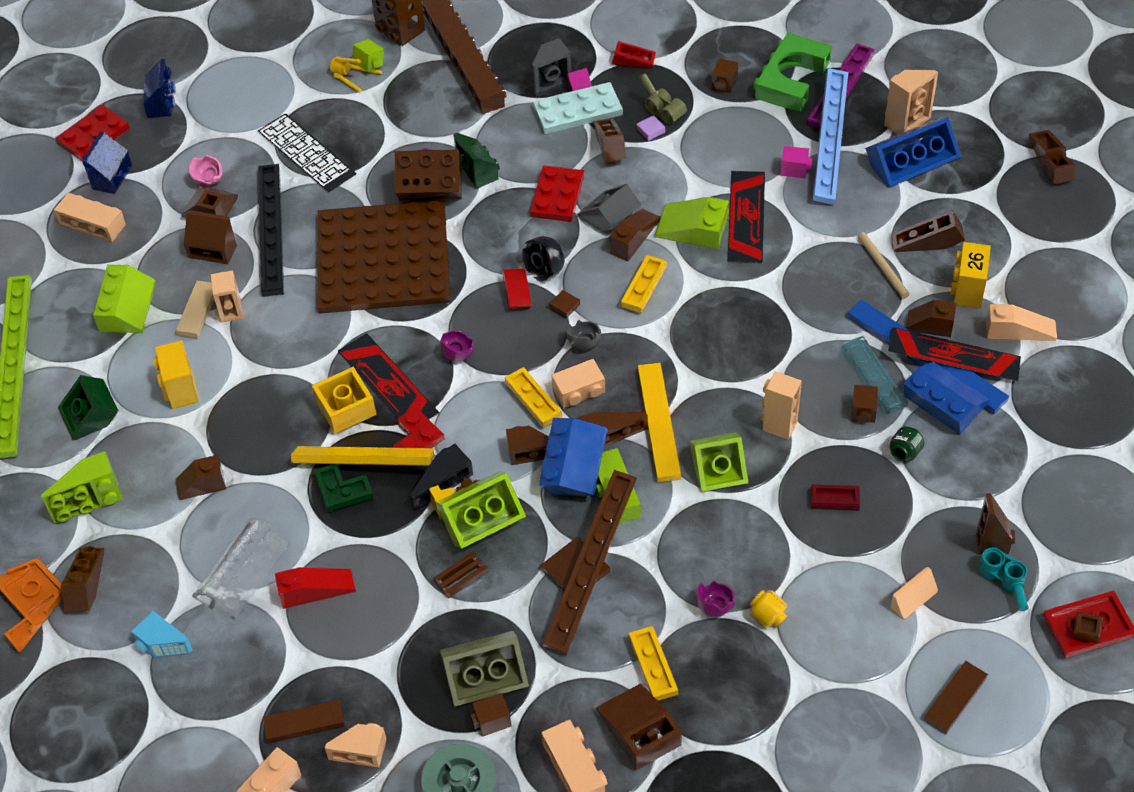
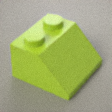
M735 432L690 441L693 465L702 492L748 483L742 438L739 434Z

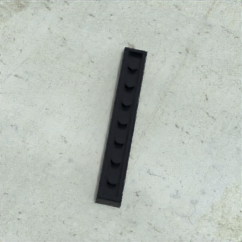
M279 164L258 166L262 297L284 295L281 181Z

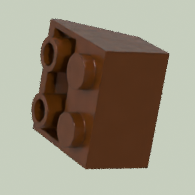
M188 210L184 235V247L188 258L229 264L237 247L230 218L224 215Z

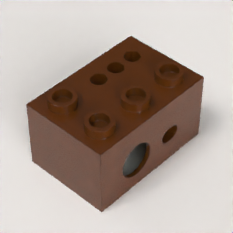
M372 0L375 28L378 32L388 36L393 42L403 47L425 31L421 0ZM413 16H417L418 21L416 22L411 18Z
M459 149L395 151V194L398 199H462V157ZM436 194H444V196H435V195H436Z

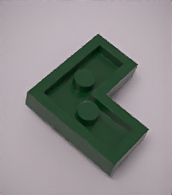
M337 464L314 470L327 512L374 498L366 474L343 481Z

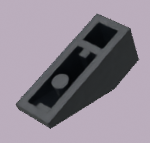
M455 443L448 448L442 449L434 457L411 493L412 509L415 512L431 502L429 488L437 485L440 490L454 488L463 482L464 478L473 475L472 461Z

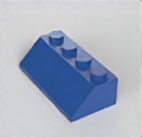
M948 117L934 119L865 148L872 169L888 187L961 157Z

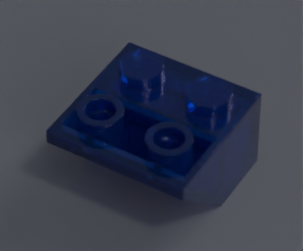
M160 59L145 75L143 105L147 118L172 116V108H175L173 94L176 93V86L174 81L171 82V68L167 67L165 59Z
M101 131L97 138L93 140L92 146L87 154L83 156L82 160L92 190L116 194L132 167L128 150Z

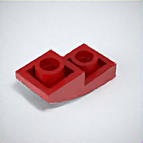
M525 268L503 269L504 290L507 293L508 310L530 309L531 298Z

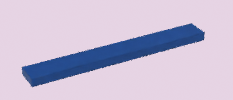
M864 300L858 302L847 314L849 319L888 345L890 343L892 327L908 330ZM906 356L920 366L932 362L928 360ZM936 363L990 399L985 409L992 414H995L1008 401L1009 395L971 370Z

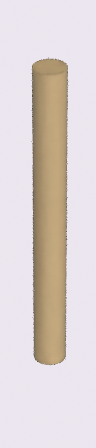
M865 232L860 233L858 236L859 240L901 298H907L910 293L867 234Z

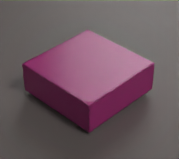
M587 68L566 74L571 92L592 87Z

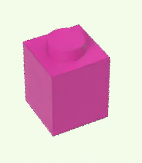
M784 146L780 176L806 178V172L811 170L812 157H808L809 148Z

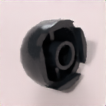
M540 236L525 243L527 244L526 248L522 250L523 262L528 272L532 271L537 275L533 278L545 281L559 274L564 266L565 257L562 247L555 239Z

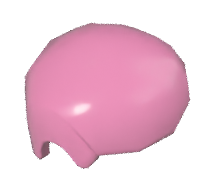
M208 155L202 158H193L188 166L190 176L199 185L212 186L218 183L223 175V168L217 158L209 157Z

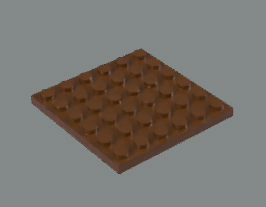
M445 199L318 210L319 314L451 302Z

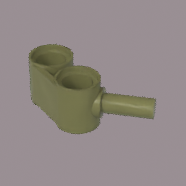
M646 73L639 76L640 81L648 92V98L644 101V105L651 114L656 115L665 123L671 125L687 112L686 105L682 100L675 98L671 101V96L665 89L659 88L655 90Z

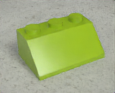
M107 264L93 314L99 332L143 333L156 283L155 279L130 265Z

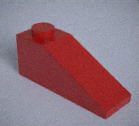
M298 567L275 573L278 594L283 609L356 592L351 569Z

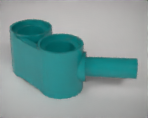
M986 549L983 552L979 566L980 574L989 580L999 579L1006 591L1014 593L1019 611L1028 610L1029 607L1023 591L1027 575L1026 566L1000 549Z

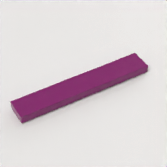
M856 43L839 69L840 71L848 72L846 98L874 56L875 49ZM824 94L808 117L806 125L820 129Z

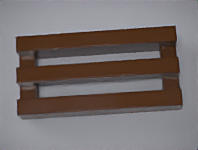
M473 551L435 576L434 582L450 598L489 571L488 567L485 564L483 565L482 560L477 558L476 553ZM478 567L477 570L466 576L467 573ZM457 580L459 581V582H457L456 584H454L453 586H451L450 588H447L449 585H451V584L454 583L455 581H457Z

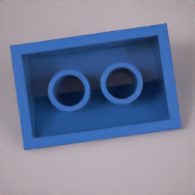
M935 362L918 367L903 384L904 397L960 435L990 402V399Z
M553 418L539 485L552 495L594 496L607 428L575 418Z

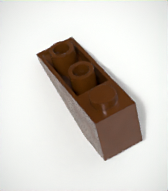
M87 546L79 549L61 584L65 611H90L97 594L104 548Z

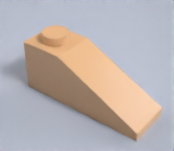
M989 305L986 318L987 339L1057 340L1055 320L1015 305Z

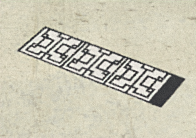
M286 113L258 130L262 136L327 192L332 191L357 175L356 172Z

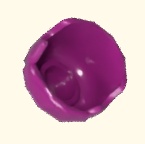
M451 330L443 333L440 340L442 354L451 361L461 362L466 360L474 349V340L470 339L467 334L460 330Z
M712 581L710 585L704 586L701 583L696 590L698 607L708 616H722L730 612L735 605L734 591L726 584Z

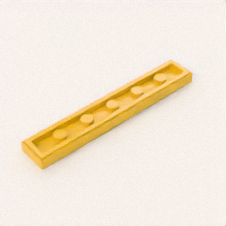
M661 363L638 365L644 408L648 415V431L657 482L681 480V471Z
M298 446L291 454L292 463L429 466L435 457L434 448Z

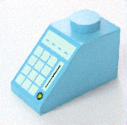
M154 611L131 631L135 639V647L140 652H148L153 657L189 654L193 651L188 637Z

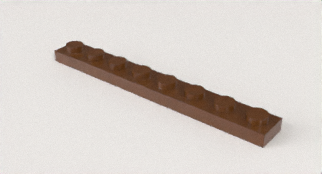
M614 469L544 640L543 647L567 656L637 477Z

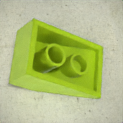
M703 197L666 203L655 238L719 249L728 220L729 201Z

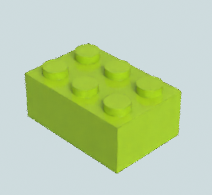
M501 471L435 502L454 546L461 549L526 517L508 474Z

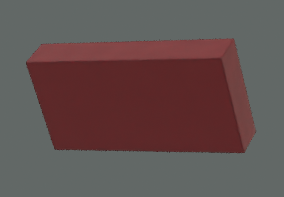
M811 484V509L860 511V486Z

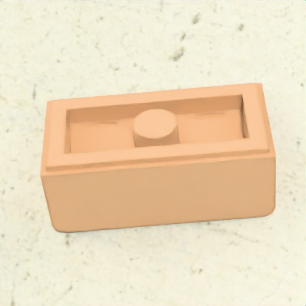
M929 567L924 568L892 595L890 608L902 619H906L937 593L938 589L931 569Z

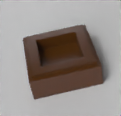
M562 290L549 303V308L568 318L580 305V299Z
M1077 611L1072 637L1099 643L1103 617Z

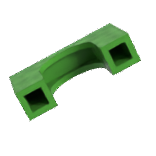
M787 32L784 39H780L776 52H772L768 65H764L760 78H756L754 82L755 99L800 113L808 101L809 84L789 79L780 72L790 67H803L824 73L831 62L832 46Z

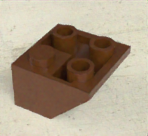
M200 185L181 213V216L186 218L188 210L227 216L238 199V194Z

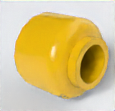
M762 590L749 604L752 607L750 614L765 628L773 624L778 627L787 617L784 613L787 609V603L772 590L767 592Z

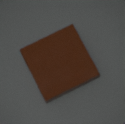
M579 537L573 539L541 564V570L563 591L566 589L584 544ZM605 562L596 582L610 572V566Z

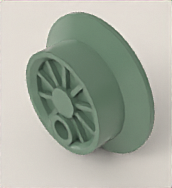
M469 744L448 745L436 751L426 762L421 776L423 792H493L496 784L494 764L490 757L476 746Z

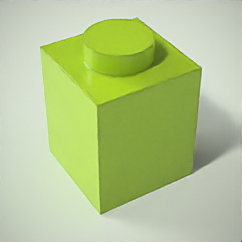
M370 39L353 44V59L361 60L360 63H355L367 72L383 66L384 48Z

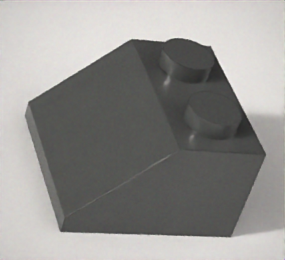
M560 38L542 44L533 61L534 94L536 96L569 84L566 74L571 73V53Z
M628 184L604 190L577 215L601 232L608 230L613 232L621 221L636 213L635 210L641 204Z

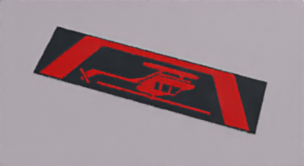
M731 171L728 262L763 263L765 172Z
M892 327L889 352L1014 381L1019 379L1021 356Z
M368 333L338 350L341 356L351 367L355 368L358 375L397 418L413 407H416L428 419L440 413Z

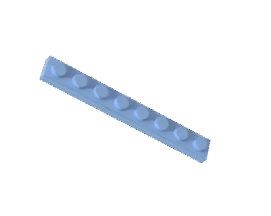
M828 68L825 80L812 200L833 205L836 199L848 72Z

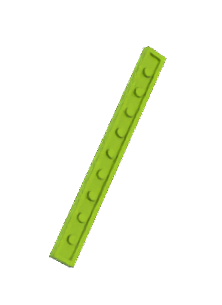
M30 275L8 277L0 354V458L17 457L32 285Z

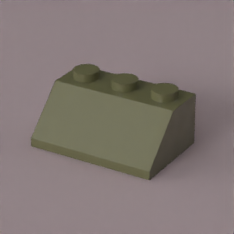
M514 631L440 650L454 706L529 687L518 638Z

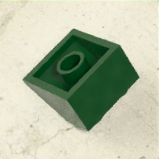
M454 133L455 149H459L462 157V171L475 188H481L498 180L499 164L495 158L492 159L486 146H482L475 138Z
M84 375L78 377L58 406L73 440L108 427L119 411L104 379Z

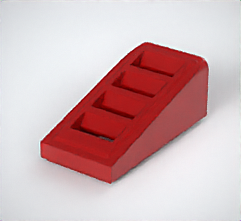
M618 41L612 64L653 68L656 52Z

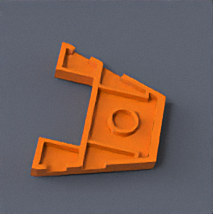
M38 558L7 569L8 573L0 575V592L25 618L4 633L6 639L18 652L24 649L63 599L61 582Z

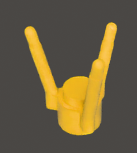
M334 57L330 63V71L334 73L333 77L340 79L359 93L362 91L343 77L349 74L351 69L367 72L358 65L350 64L360 63L361 60ZM374 69L369 73L382 74V71Z

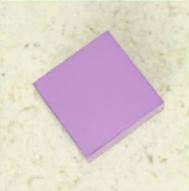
M653 115L637 123V130L649 141L665 133V126Z

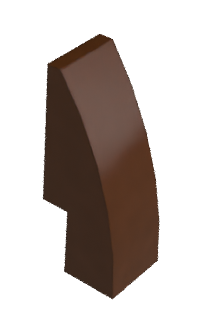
M1050 130L1030 133L1029 139L1037 159L1053 184L1074 180L1075 165L1066 156V147Z

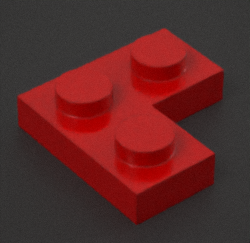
M413 407L397 419L398 425L408 436L393 445V448H433L445 440V437L422 412Z

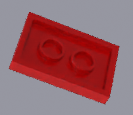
M102 104L59 134L55 139L57 144L84 162L130 129L127 121Z
M543 165L530 209V217L572 222L584 179V170Z
M1114 590L1048 609L1043 613V618L1064 658L1134 638V625ZM1077 611L1103 617L1099 643L1072 637Z

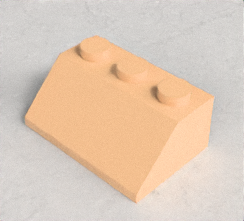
M904 70L891 78L884 126L898 135L922 125L931 118L938 77L936 70Z

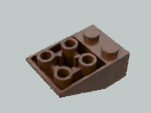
M641 683L596 707L636 770L682 746L681 729L668 710Z

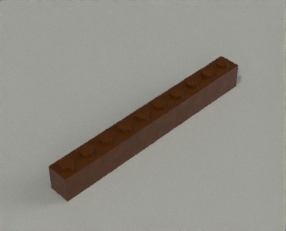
M421 0L424 17L481 113L486 114L505 107L504 98L507 95L504 87H500L496 74H492L489 62L484 61L481 49L476 48L473 36L468 35V29L465 24L462 25L459 13L454 12L452 2L450 0Z

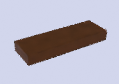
M965 660L927 712L924 721L947 734L985 682L988 674Z
M340 700L263 716L267 743L344 727Z

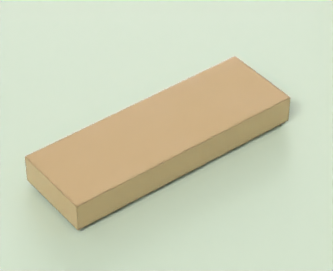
M196 281L177 326V336L199 338L214 301L212 282Z

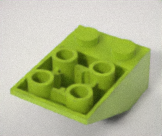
M105 451L79 461L41 494L54 524L123 500L117 478Z

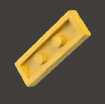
M646 255L621 300L622 308L642 314L667 267L666 260Z
M524 367L504 377L505 384L543 428L550 425L553 418H562V411Z
M653 626L630 632L629 640L650 693L658 701L678 695L677 685Z

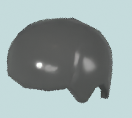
M578 320L575 326L572 327L571 324H568L565 330L570 345L580 351L593 348L601 340V329L596 323L591 321L582 322Z

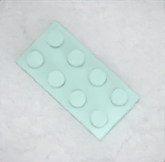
M610 82L533 101V108L544 134L623 115L622 106Z

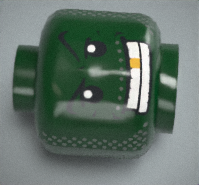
M904 426L899 428L889 441V449L896 460L909 462L916 458L923 449L925 442L917 429Z

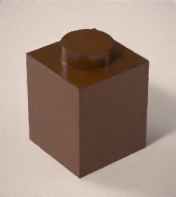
M719 58L712 72L711 89L731 93L738 78L739 62Z
M854 385L851 421L875 423L878 386Z
M502 693L472 703L474 713L470 714L474 729H480L482 737L512 727L511 716Z

